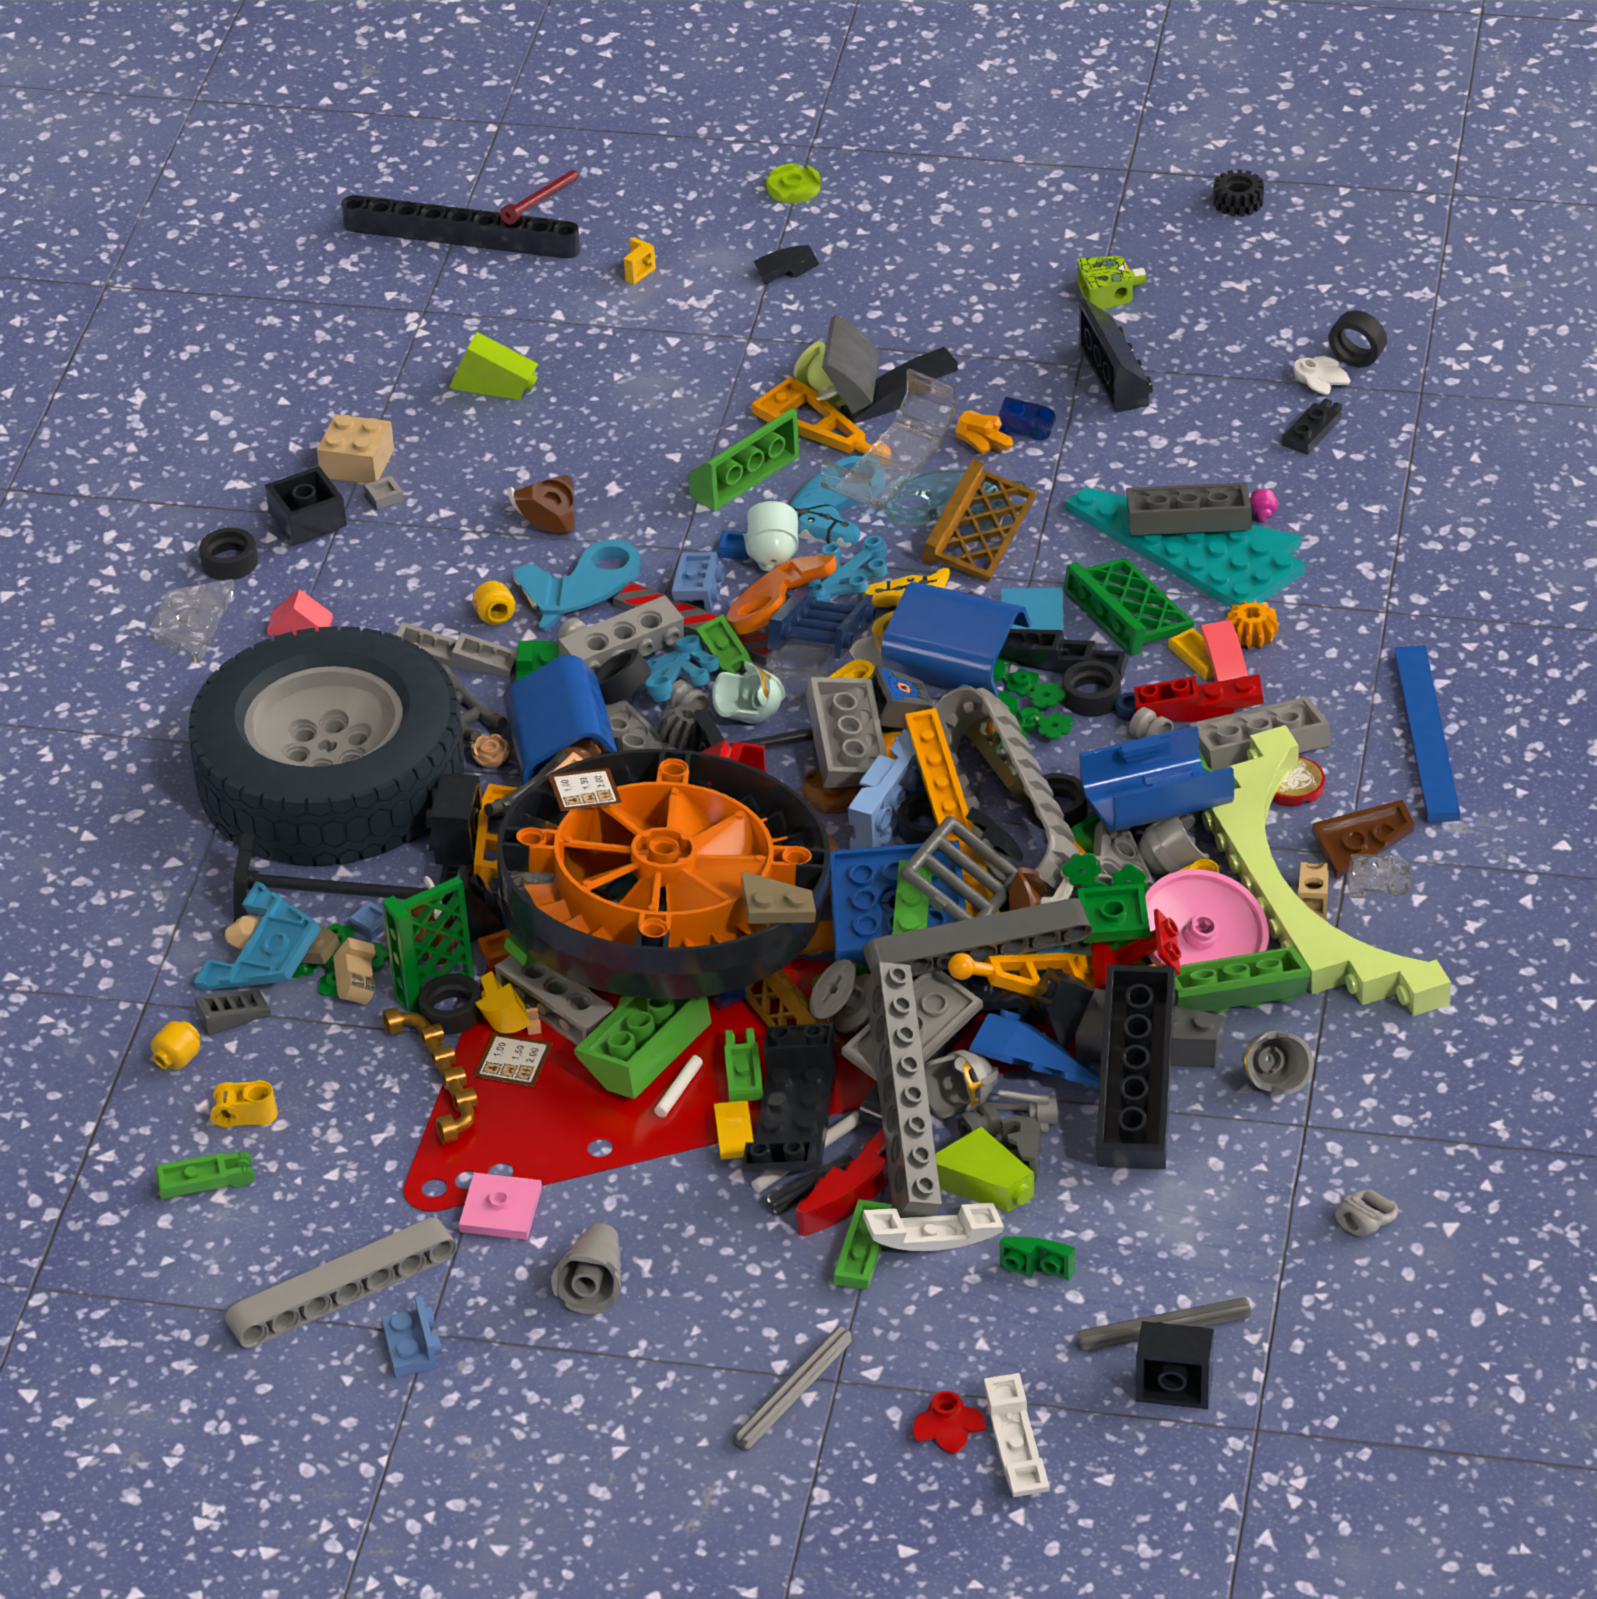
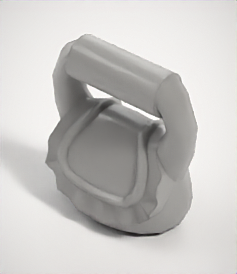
M1372 1189L1362 1190L1346 1196L1344 1201L1335 1209L1338 1223L1349 1233L1360 1237L1369 1236L1375 1233L1380 1226L1395 1221L1399 1213L1397 1204ZM1365 1202L1368 1203V1204H1370L1371 1206L1375 1207V1208L1378 1209V1210H1375L1374 1208H1372V1207H1370L1369 1205L1365 1204Z

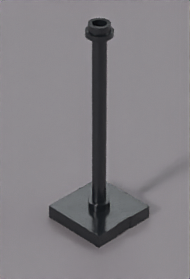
M707 708L694 712L692 751L702 752L724 740ZM881 726L882 732L885 729H889L888 726ZM811 727L738 742L764 745L765 749L814 740Z
M242 833L234 872V923L240 917L249 915V912L246 911L242 903L256 881L264 884L266 888L381 898L395 896L396 899L410 898L428 890V887L417 888L259 874V871L255 870V834Z

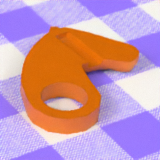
M834 554L790 559L757 580L738 597L728 611L727 621L734 632L742 635L767 626L770 618L785 604V593L787 591L794 590L815 579L828 577L836 571L837 561Z

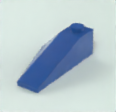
M1001 1009L1000 1015L989 1013L971 1043L969 1052L1009 1064H1024L1031 1070L1051 1075L1057 1074L1060 1075V1078L1099 1089L1100 1074L1031 1024L1019 1021L1021 1014Z

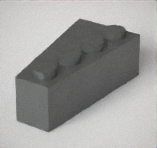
M1093 989L1095 992L1084 1012L1076 1033L1075 1056L1084 1063H1087L1088 1059H1101L1105 990ZM1175 1005L1172 1066L1215 1067L1224 1043L1225 1016Z

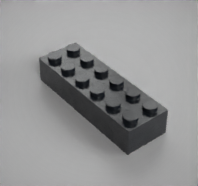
M1107 964L1096 1136L1097 1167L1166 1170L1176 992L1175 967Z

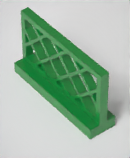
M1126 557L1088 568H1083L1078 562L1067 564L1063 590L1130 655L1141 653L1144 643L1177 635L1194 628L1195 622ZM1123 569L1128 575L1115 573V571ZM1095 578L1103 579L1105 581L1100 582L1097 581ZM1109 581L1126 584V586L1109 584ZM1130 586L1143 588L1145 591L1131 589ZM1111 594L1119 595V596H1122V597H1121V598H1116V597H1113ZM1126 597H1128V598H1133V599H1137V600H1142L1143 602H1142V603H1138V602L1129 601V600H1125V599H1126ZM1147 602L1159 604L1163 608L1147 605ZM1128 610L1139 612V614H1131ZM1143 613L1160 617V620L1145 617ZM1164 618L1170 619V620H1175V621H1178L1179 623L1167 622V621H1164ZM1146 627L1155 628L1154 630L1145 631Z
M458 876L401 902L395 896L382 900L394 995L407 1012H420L419 994L421 985L428 976L435 978L449 974L454 966L460 963L463 964V970L458 973L470 976L472 979L474 978L463 881ZM454 891V895L447 905L440 903L446 894ZM426 905L417 918L411 916L412 909ZM435 909L442 911L434 923L427 922ZM451 914L457 916L450 929L443 927ZM422 928L428 929L421 942L414 940ZM438 933L445 935L437 947L430 946ZM454 939L460 940L453 953L446 951ZM425 952L431 953L424 966L418 965V961ZM441 957L448 959L440 971L433 970Z

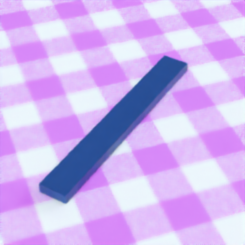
M1426 645L1395 647L1394 656L1427 823L1460 821V809Z

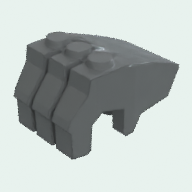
M1017 1115L1000 1119L1001 1144L1006 1149L1012 1150L1010 1152L1034 1172V1182H1037L1040 1169V1153L1042 1152V1130L1040 1123H1037L1035 1117Z

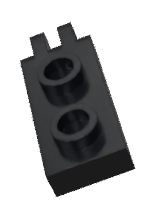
M1326 398L1320 404L1313 403L1282 436V446L1308 455L1340 421L1342 404L1335 402L1332 405V400Z

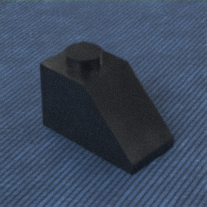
M1050 967L1047 968L1044 976L1039 980L1034 999L1046 1036L1064 1049H1067L1095 991L1081 978Z

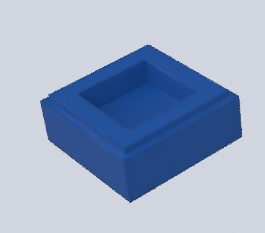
M722 531L717 548L718 558L747 560L748 554L743 538V533L746 534L747 532Z

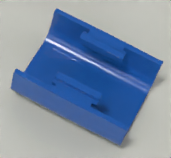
M910 582L884 633L881 644V657L887 669L920 679L923 682L957 689L962 684L969 685L975 689L983 687L998 698L999 692L993 679L996 659L1012 625L1030 628L1031 621L1026 608L1023 606L923 583Z
M574 655L557 657L514 682L505 690L503 702L524 783L537 775V770H541L547 762H550L552 755L582 738L590 737V740L594 743L600 741L610 753L617 752L597 676L581 658Z
M1197 726L1079 753L1080 779L1084 796L1088 804L1111 832L1232 803L1234 800V769L1228 767L1208 773L1205 771L1200 759L1199 728Z

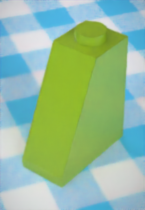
M476 332L449 387L459 391L520 400L525 390L531 392L538 379V376L534 375L538 363Z
M982 1127L977 1128L935 1153L939 1186L942 1190L978 1203H994L996 1209L1007 1213L1019 1205L1026 1204L1034 1197V1172Z

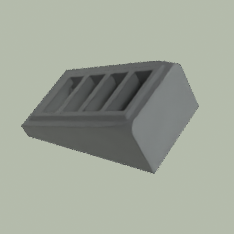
M259 989L195 998L198 1017L208 1035L271 1015L270 1008ZM256 1002L257 1006L251 1007L249 1003Z

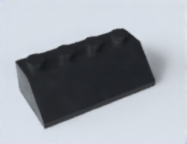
M1085 298L1079 299V346L1114 411L1118 413L1149 406V394L1153 392L1152 381L1149 376H1145L1140 359L1136 360L1131 343L1126 342L1122 327L1117 326L1113 317Z

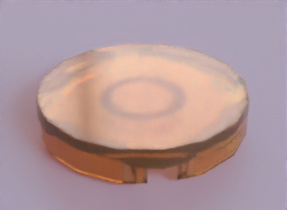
M819 767L807 774L805 777L806 781L802 787L804 800L815 811L825 814L848 812V807L862 788H866L863 785L823 788Z

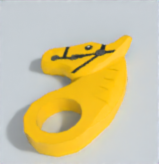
M941 568L929 576L910 575L895 580L868 585L869 588L863 592L862 596L864 598L867 594L873 595L872 605L876 606V608H890L898 605L910 582L945 588L950 571L948 568ZM895 610L884 614L873 623L871 629L873 643L880 651L884 633Z

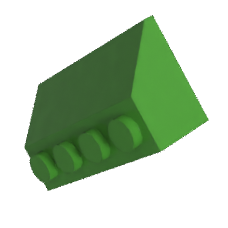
M792 408L689 472L690 497L715 512L799 458L797 410Z
M1294 946L1180 965L1181 974L1176 976L1175 1005L1204 1012L1222 1013L1228 1011L1231 1007H1257L1262 1005V1002L1273 1000L1279 1002L1292 1001L1297 996L1305 995L1310 979V969Z
M629 996L574 1049L575 1056L606 1090L635 1099L712 1023L707 996L687 999H647Z

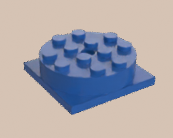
M959 840L949 841L960 850ZM924 843L830 851L829 878L836 961L842 959L855 960L868 967L862 950L864 945L872 939L892 935L899 860H910ZM936 849L932 856L963 880L962 868L940 850ZM932 873V884L966 911L965 899ZM932 905L929 906L928 927L957 922L943 909L939 912Z

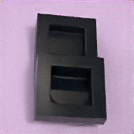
M810 245L784 248L754 261L766 284L789 271L796 278L819 265Z
M971 807L965 818L984 833L981 839L986 838L989 840L990 843L995 845L993 849L999 854L1021 862L1024 856L1015 840L990 817L980 810Z

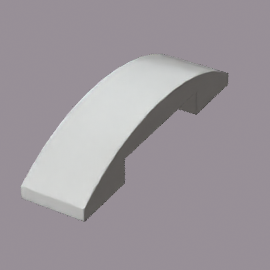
M994 1203L963 1204L960 1206L958 1215L900 1218L896 1208L863 1210L862 1214L872 1240L888 1247L908 1251H939L959 1248L991 1238L1002 1233L1004 1229Z
M1020 1373L985 1378L984 1387L995 1441L1003 1471L1013 1497L1050 1491L1043 1460L1039 1458L1027 1413V1400Z

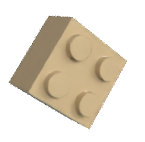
M335 414L317 448L320 468L329 479L366 484L379 480L394 451L391 421Z

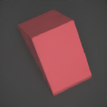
M298 589L273 610L267 634L281 635L293 632L294 635H297L296 630L315 628L317 632L319 627L331 626L333 614L302 590Z

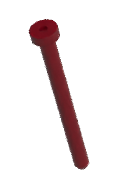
M570 170L517 204L505 205L500 210L501 219L506 224H514L520 219V214L577 180L578 172Z

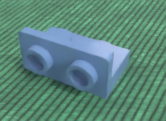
M681 552L672 589L674 601L704 600L705 610L713 613L715 602L720 600L719 583L724 582L725 578L724 565L719 564L717 552Z
M422 1295L415 1296L416 1310L382 1316L383 1329L395 1377L437 1369L435 1354L442 1353L438 1332L431 1333L430 1328H435L433 1311L431 1307L425 1308Z

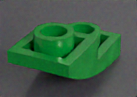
M1002 1237L999 1241L1000 1266L1012 1272H1017L1031 1278L1035 1271L1040 1269L1049 1275H1055L1068 1281L1075 1273L1074 1247L1033 1237Z

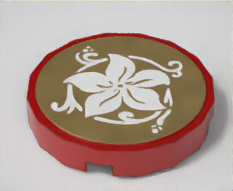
M1299 756L1298 768L1290 770L1279 785L1272 801L1280 805L1292 807L1301 806L1302 802L1308 800L1309 803L1316 801L1323 794L1325 786L1323 769L1315 761Z

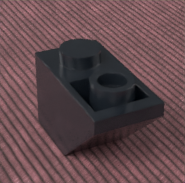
M463 865L459 867L457 876L463 881L471 943L502 926L503 919L502 910L497 904L496 893L491 894L482 878L477 873L473 874ZM452 915V922L454 923L457 916Z

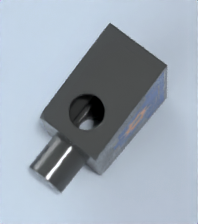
M878 665L870 677L881 726L907 729L905 714L932 709L939 701L929 697L925 685L920 679Z

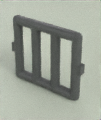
M948 816L902 868L901 876L931 900L930 905L939 912L943 909L956 921H962L974 917L920 875L917 871L922 865L977 908L980 912L975 918L995 914L1009 897V889L1018 868L993 849L995 845L990 843L989 840L986 838L980 839L957 819ZM952 832L1008 878L1003 884L946 839L949 833ZM936 849L940 850L994 895L989 901L934 858L932 856L933 852Z

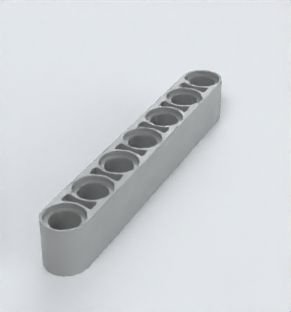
M438 1218L425 1219L237 1302L227 1310L225 1321L243 1347L252 1348L448 1261L456 1253L457 1243Z

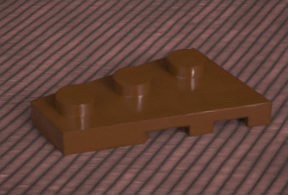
M1398 800L1315 822L1312 824V833L1335 878L1338 879L1414 832L1415 823L1403 800Z

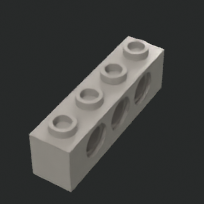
M664 595L560 638L559 657L563 655L577 656L595 673L604 663L623 651L637 649L643 657L669 645H674L676 641L684 637V617Z
M511 954L495 965L496 978L502 987L510 983L525 1004L526 1009L537 1007L540 1020L577 1046L615 1010L610 1002L599 998L587 986L562 976L541 962L524 966Z

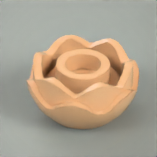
M499 734L479 736L471 746V753L477 764L492 769L501 766L507 761L510 755V746L508 741Z

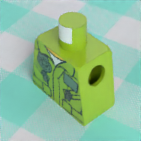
M1109 256L1077 259V283L1082 295L1086 300L1102 310L1130 303L1133 300V286L1146 285L1144 268L1129 270L1124 257Z

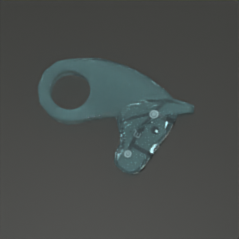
M966 470L922 472L891 483L884 491L885 515L892 522L903 526H921L934 521L942 514ZM986 481L982 485L985 494L999 491L997 486ZM1013 481L1017 484L1025 486V483L1023 481ZM913 495L924 497L929 501L925 505L916 508L903 507L897 503L900 499ZM1002 498L989 501L993 511L1006 508ZM983 503L970 507L973 515L987 512ZM1004 516L997 517L1000 526L1002 524ZM991 519L977 522L981 532L995 529Z

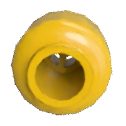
M498 581L482 583L476 588L472 598V604L476 613L486 624L501 625L507 622L515 612L516 603L513 595L503 583Z
M186 1021L168 1022L151 1040L154 1062L163 1069L182 1070L200 1051V1035L198 1031Z

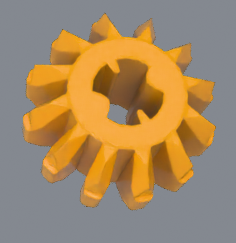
M1242 600L1241 605H1232V609L1226 617V620H1232L1240 646L1246 645L1248 649L1252 646L1262 649L1263 644H1272V640L1278 632L1275 609L1269 608L1267 602L1258 604L1256 600L1252 603Z

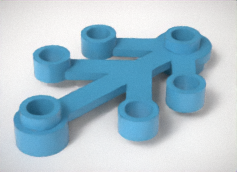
M880 536L867 537L862 545V550L842 567H840L839 562L842 556L840 546L835 543L825 545L822 548L823 555L834 554L837 561V569L822 583L820 579L810 581L808 586L814 587L813 597H816L817 601L830 602V598L833 596L865 592L869 588L867 578L883 577L888 572L886 561L884 560L888 555L885 541ZM866 561L869 562L867 568L858 569ZM848 581H849L848 584L838 585L839 583H843V582H848Z
M698 636L682 637L675 642L676 648L673 652L647 660L646 662L652 669L651 675L638 690L647 689L649 696L653 697L655 702L666 701L671 698L672 684L681 671L690 676L693 686H702L709 683L708 673L716 671L720 666L716 655H710L704 651L705 646ZM693 660L699 661L700 667L694 665L693 663H691V662H689V661H693Z

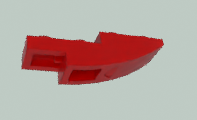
M1260 674L1197 685L1196 676L1134 687L1137 711L1140 708L1146 707L1154 711L1157 717L1163 716L1172 721L1198 722L1233 714L1234 709L1264 704Z
M883 1128L879 1130L873 1139L870 1138L866 1141L862 1152L855 1160H851L847 1164L845 1171L833 1166L825 1177H821L817 1181L811 1194L799 1202L795 1212L799 1235L807 1236L822 1231L854 1214L858 1199L871 1201L888 1184V1164Z

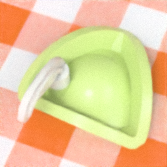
M817 341L808 347L797 360L794 367V377L819 394L816 397L817 401L826 400L833 407L846 405L822 368L826 345L821 341Z

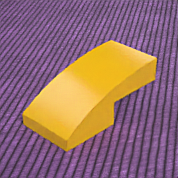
M748 1100L714 1104L721 1160L742 1158L746 1142H753Z

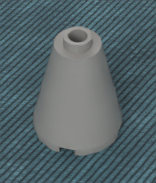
M596 1223L588 1227L554 1267L551 1278L552 1290L556 1297L559 1295L566 1302L565 1306L568 1309L581 1314H599L604 1312L605 1308L610 1305L613 1306L618 1300L622 1288L619 1236L616 1230L607 1224Z

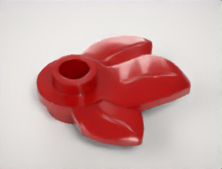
M941 1391L934 1395L929 1403L928 1410L916 1417L913 1435L917 1442L935 1439L938 1447L944 1452L956 1454L965 1448L968 1441V1433L985 1430V1420L979 1410L964 1406L963 1401L956 1393Z

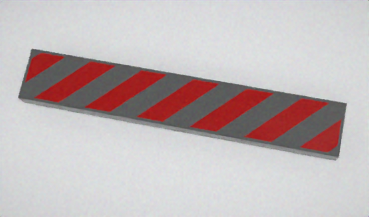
M630 581L613 598L615 607L628 611L665 594ZM665 595L684 617V634L698 636L696 628L719 616L683 601H674L673 597ZM758 630L742 635L736 634L749 653L751 660L767 666L782 651V649L780 651L768 649L769 635Z

